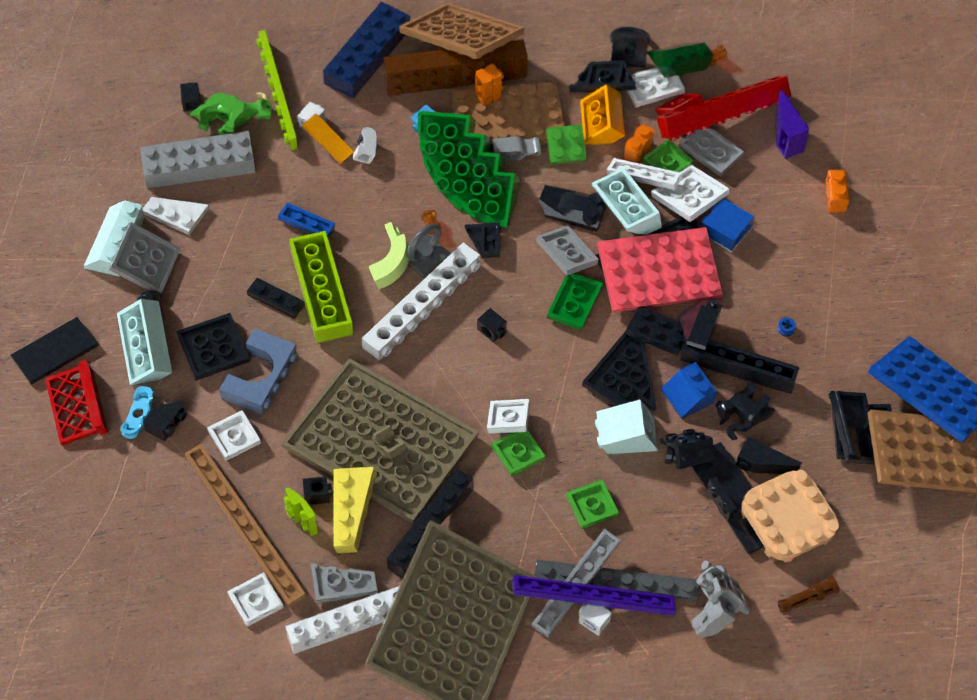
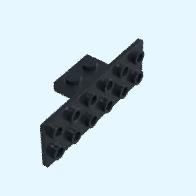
M719 442L713 445L714 461L691 467L747 554H751L764 547L748 519L743 518L741 514L744 497L752 488L723 444Z

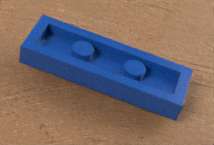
M286 203L278 215V220L309 234L326 231L327 238H329L336 228L334 222L290 203Z

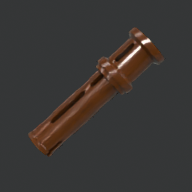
M830 576L826 581L819 584L813 583L811 588L778 601L777 605L780 612L784 614L813 600L821 601L827 595L839 593V586L835 578Z

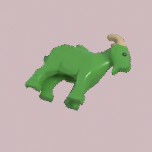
M262 92L256 93V96L261 99L254 103H246L234 95L217 93L213 94L210 99H205L203 105H200L190 113V117L195 116L200 120L198 128L208 131L210 121L217 118L225 121L226 123L218 130L219 135L230 134V132L234 133L236 127L245 124L255 115H258V120L262 118L270 119L271 104L268 96Z

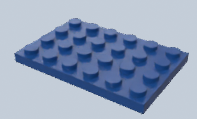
M911 336L893 348L868 370L870 375L961 443L977 430V384Z

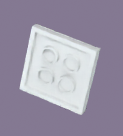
M691 164L679 172L681 173V180L675 190L657 187L651 191L654 199L689 222L730 194L728 187Z

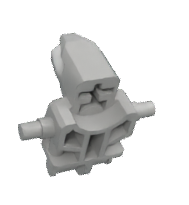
M704 561L701 565V569L704 572L697 579V584L702 586L701 589L709 601L703 608V611L692 620V626L700 637L719 633L737 619L736 613L742 612L745 615L750 613V607L747 606L744 594L737 589L739 586L738 581L727 575L724 567L720 565L713 566L709 561Z

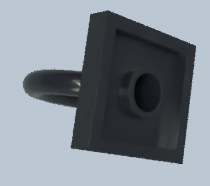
M620 27L613 30L609 37L612 43L611 61L624 60L627 66L645 67L647 47L651 43L649 33L636 27Z

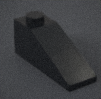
M749 437L738 454L736 465L742 470L762 474H784L798 471L802 462Z

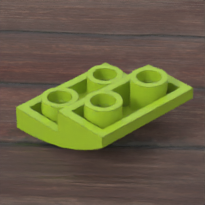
M289 487L286 488V497L283 499L288 517H293L295 523L300 522L303 530H308L310 536L318 534L316 516L309 504Z

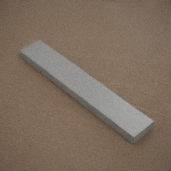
M604 529L564 582L589 585L621 543V540ZM550 600L531 626L548 638L574 603Z

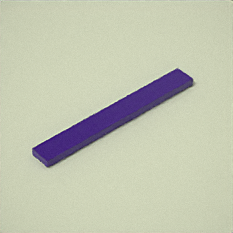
M514 575L513 595L674 616L676 612L674 596L519 575Z

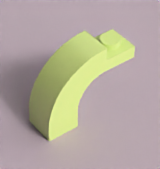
M391 222L384 225L391 241V249L383 260L369 266L379 290L399 279L406 270L410 260L407 256L409 243L405 235L400 233L398 227L394 228Z

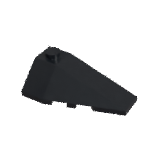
M709 299L703 300L681 312L678 317V323H681L680 329L684 331L683 337L687 345L703 350L706 349L717 327L723 305L719 304L716 300Z

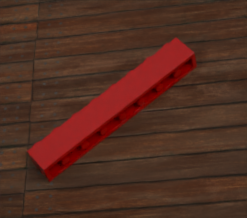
M778 75L659 116L657 120L661 137L667 138L669 141L677 140L680 138V135L694 134L695 130L708 129L711 124H723L726 122V119L740 118V114L754 113L757 108H769L772 103H778L780 91H783L786 97H792L788 77Z

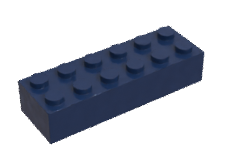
M381 1L323 69L324 84L354 98L382 65L384 57H388L406 36L400 33L399 26L411 21L410 15Z

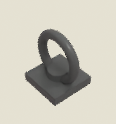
M429 224L422 228L414 236L407 250V256L410 259L408 266L424 279L451 254L438 243L441 237V228L437 224ZM434 231L433 237H431L428 233Z

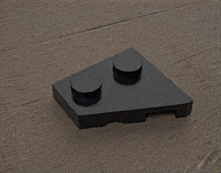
M500 222L465 225V230L481 258L500 257Z

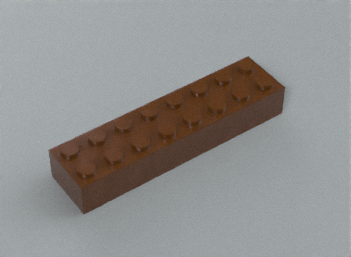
M524 39L511 40L504 46H500L478 59L446 49L384 57V77L387 95L397 96L407 93L475 85L476 71L482 68L485 69L486 66L491 64L502 71L504 78L501 79V82L527 78L528 55Z

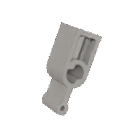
M515 136L492 139L493 153L501 154L505 158V162L522 160L525 156L541 155L538 137L523 139Z

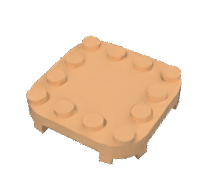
M804 470L787 472L753 487L747 492L742 502V517L748 519L766 548L764 553L769 558L773 557L784 561V563L790 562L794 557L822 544L826 545L831 541L839 528V523L833 510L815 482Z

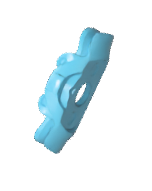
M140 386L135 391L133 404L125 423L121 426L122 435L125 438H135L144 427L143 421L153 407L154 391L149 387ZM143 410L141 417H133L135 411Z

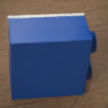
M723 198L719 204L716 203L713 206L709 216H704L701 224L702 228L706 227L709 239L732 252L751 230L754 216Z

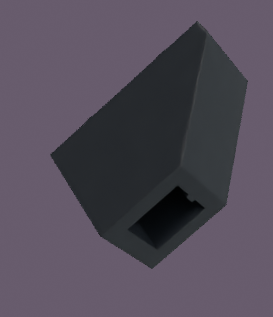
M179 401L155 406L143 421L145 431L166 441L169 436L174 434L179 422L184 421L187 416L185 402Z

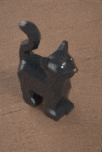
M752 382L748 383L745 391L736 393L729 400L718 401L715 405L717 414L721 418L720 425H723L733 413H736L745 423L744 425L732 424L727 428L726 433L731 440H737L734 431L746 432L759 422L767 420L775 412L774 408L768 407L770 398L767 395L763 394L758 403L752 400L757 386Z

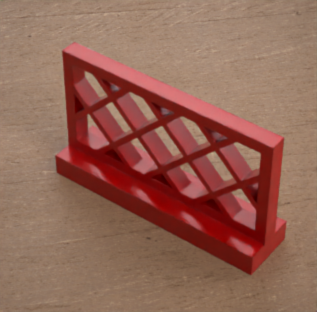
M87 360L79 362L80 366L45 378L56 429L62 446L100 433V435L109 433L93 368ZM80 374L76 383L69 381L72 375ZM60 380L62 383L58 390L52 388L51 383ZM67 384L74 386L69 395L62 392ZM78 388L84 391L80 399L73 397ZM60 395L66 397L62 406L56 404V400ZM70 400L78 402L73 411L66 408ZM82 405L88 407L84 416L77 413ZM63 411L70 414L66 422L60 420ZM75 416L81 418L77 427L70 425ZM86 421L92 423V429L86 431L81 429ZM67 428L74 430L71 436L64 438L63 434Z

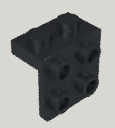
M686 429L683 430V433H670L660 439L661 444L674 448L676 467L679 469L715 460L713 438L705 435L703 432Z

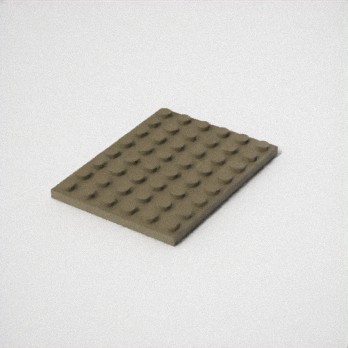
M349 358L282 442V447L334 477V469L374 467L377 477L374 481L370 499L414 524L476 440L479 431ZM387 425L392 426L394 434L405 443L407 448L392 459L379 450L374 438V433Z
M430 521L364 666L428 700H487L530 598L513 595L514 575L538 577L445 527Z

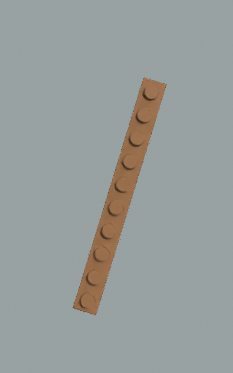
M200 444L184 453L187 461L288 608L304 599L306 593L203 445Z

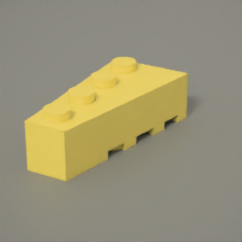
M374 467L334 469V548L337 553L358 552L374 481L377 477Z

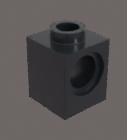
M198 82L180 84L183 112L197 109L201 105Z
M490 308L477 319V330L494 343L498 338L501 339L505 336L507 321Z
M327 476L303 479L304 499L309 505L329 503V495L333 494L332 484H327ZM316 489L322 490L321 492H314Z

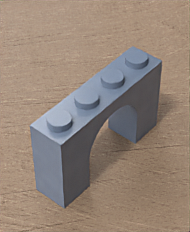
M254 328L246 342L247 353L268 361L273 366L271 374L258 382L245 381L228 374L219 391L221 399L263 415L266 409L271 407L272 398L280 391L283 378H287L290 366L296 362L298 353L296 344Z

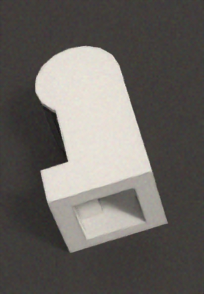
M365 127L357 138L359 145L353 153V160L370 164L375 157L377 135L372 128Z

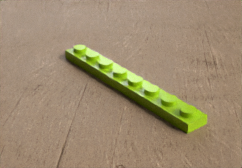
M258 31L259 39H256L258 49H262V52H260L262 63H266L264 65L265 74L270 77L268 79L269 88L274 91L272 92L273 102L278 104V106H275L277 116L282 118L279 120L281 130L286 132L283 134L285 144H289L290 150L298 149L297 138L266 31Z

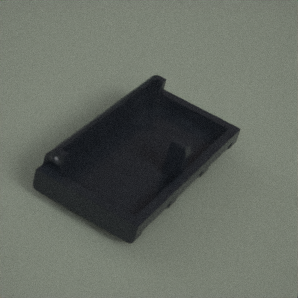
M831 391L828 395L834 412L845 462L875 465L868 420L870 408L866 393Z

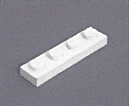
M616 158L612 160L607 168V175L624 167L636 182L675 190L681 180V173Z

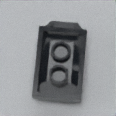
M545 185L539 198V203L544 210V217L594 232L598 231L607 204L597 192L590 195L557 186Z

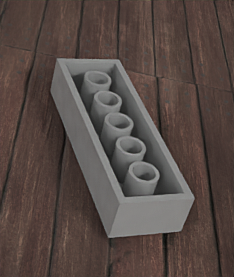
M249 131L140 147L147 189L255 173Z

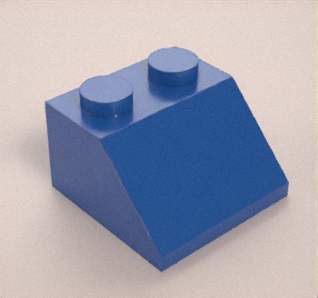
M696 362L679 370L661 388V391L681 419L713 404L717 392Z

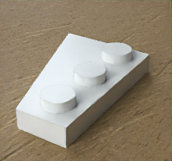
M151 197L144 206L143 211L145 216L190 236L209 207L207 204Z

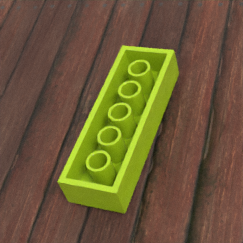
M326 231L289 239L291 255L316 343L353 335L352 320Z

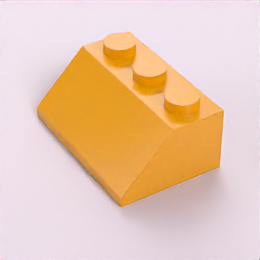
M606 84L580 100L584 142L586 145L612 144L625 136L620 92Z

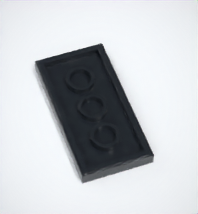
M76 317L11 354V358L30 385L98 347V345L79 318Z

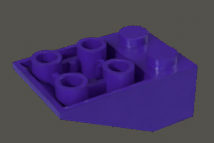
M780 91L775 112L776 146L786 159L804 152L809 127L801 119L798 110L792 106L790 98L786 97L783 91Z

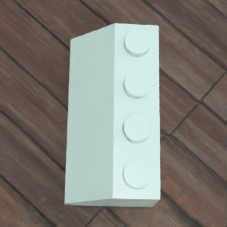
M624 167L592 183L594 189L628 232L648 235L662 228L659 211Z
M122 201L109 208L84 264L85 269L119 276L110 271L109 268L130 222L141 227L145 218L142 204Z
M140 299L118 312L117 318L130 385L160 380L171 374L172 368L159 301Z

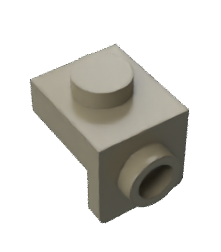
M390 425L374 433L379 450L390 459L407 449L405 443L394 434L393 428Z

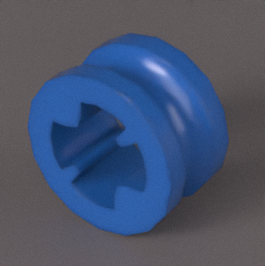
M782 318L779 321L778 332L783 336H791L795 331V321L791 318Z

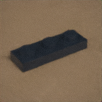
M256 278L247 290L248 296L294 319L305 306V301L259 278Z

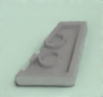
M311 563L317 604L378 594L374 572L356 569L343 570L337 569L334 566L321 567L318 564Z

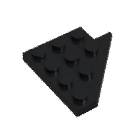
M624 332L583 380L582 386L614 407L641 400L647 408L655 411L656 402L643 341L626 335Z

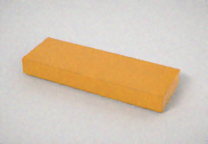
M316 113L303 124L304 129L340 165L353 154L354 151Z

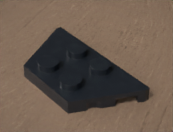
M621 60L590 62L585 70L578 75V81L575 84H571L569 89L570 93L595 92L606 84L616 91L637 90V87L625 61Z

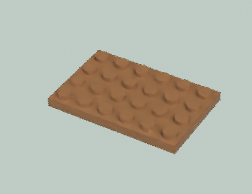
M446 3L399 26L400 33L408 37L432 43L434 46H440L446 50L470 56L473 59L481 58L482 55L492 52L494 49L504 46L509 41L525 34L524 27L450 3Z
M556 81L503 86L501 99L492 101V103L486 106L482 105L475 96V88L451 90L454 114L471 115L476 120L474 133L485 134L491 139L490 148H492V139L515 136L523 139L538 137L540 144L548 143L546 128L564 126Z
M872 409L868 412L878 483L977 493V430L961 443L925 415Z

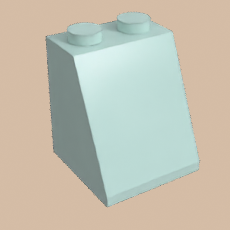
M641 400L596 412L597 419L595 420V425L599 431L597 442L599 447L607 454L658 450L654 416Z

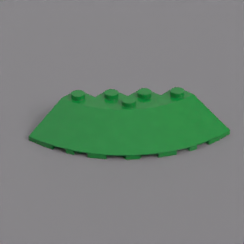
M419 111V147L424 159V165L439 191L456 208L470 217L484 223L500 222L501 227L508 228L518 196L520 177L515 173L504 172L505 158L501 154L489 153L491 139L485 134L474 133L476 120L471 115Z

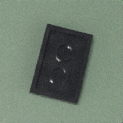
M638 307L625 332L626 335L676 356L679 355L685 343L684 331L680 329L681 323L645 307Z

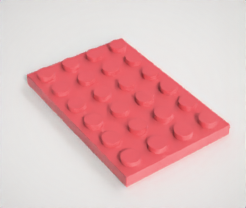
M706 227L599 241L597 243L612 313L637 310L638 307H659L722 298L723 296Z

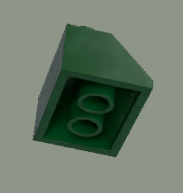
M705 42L687 43L647 52L664 78L707 70L714 56Z

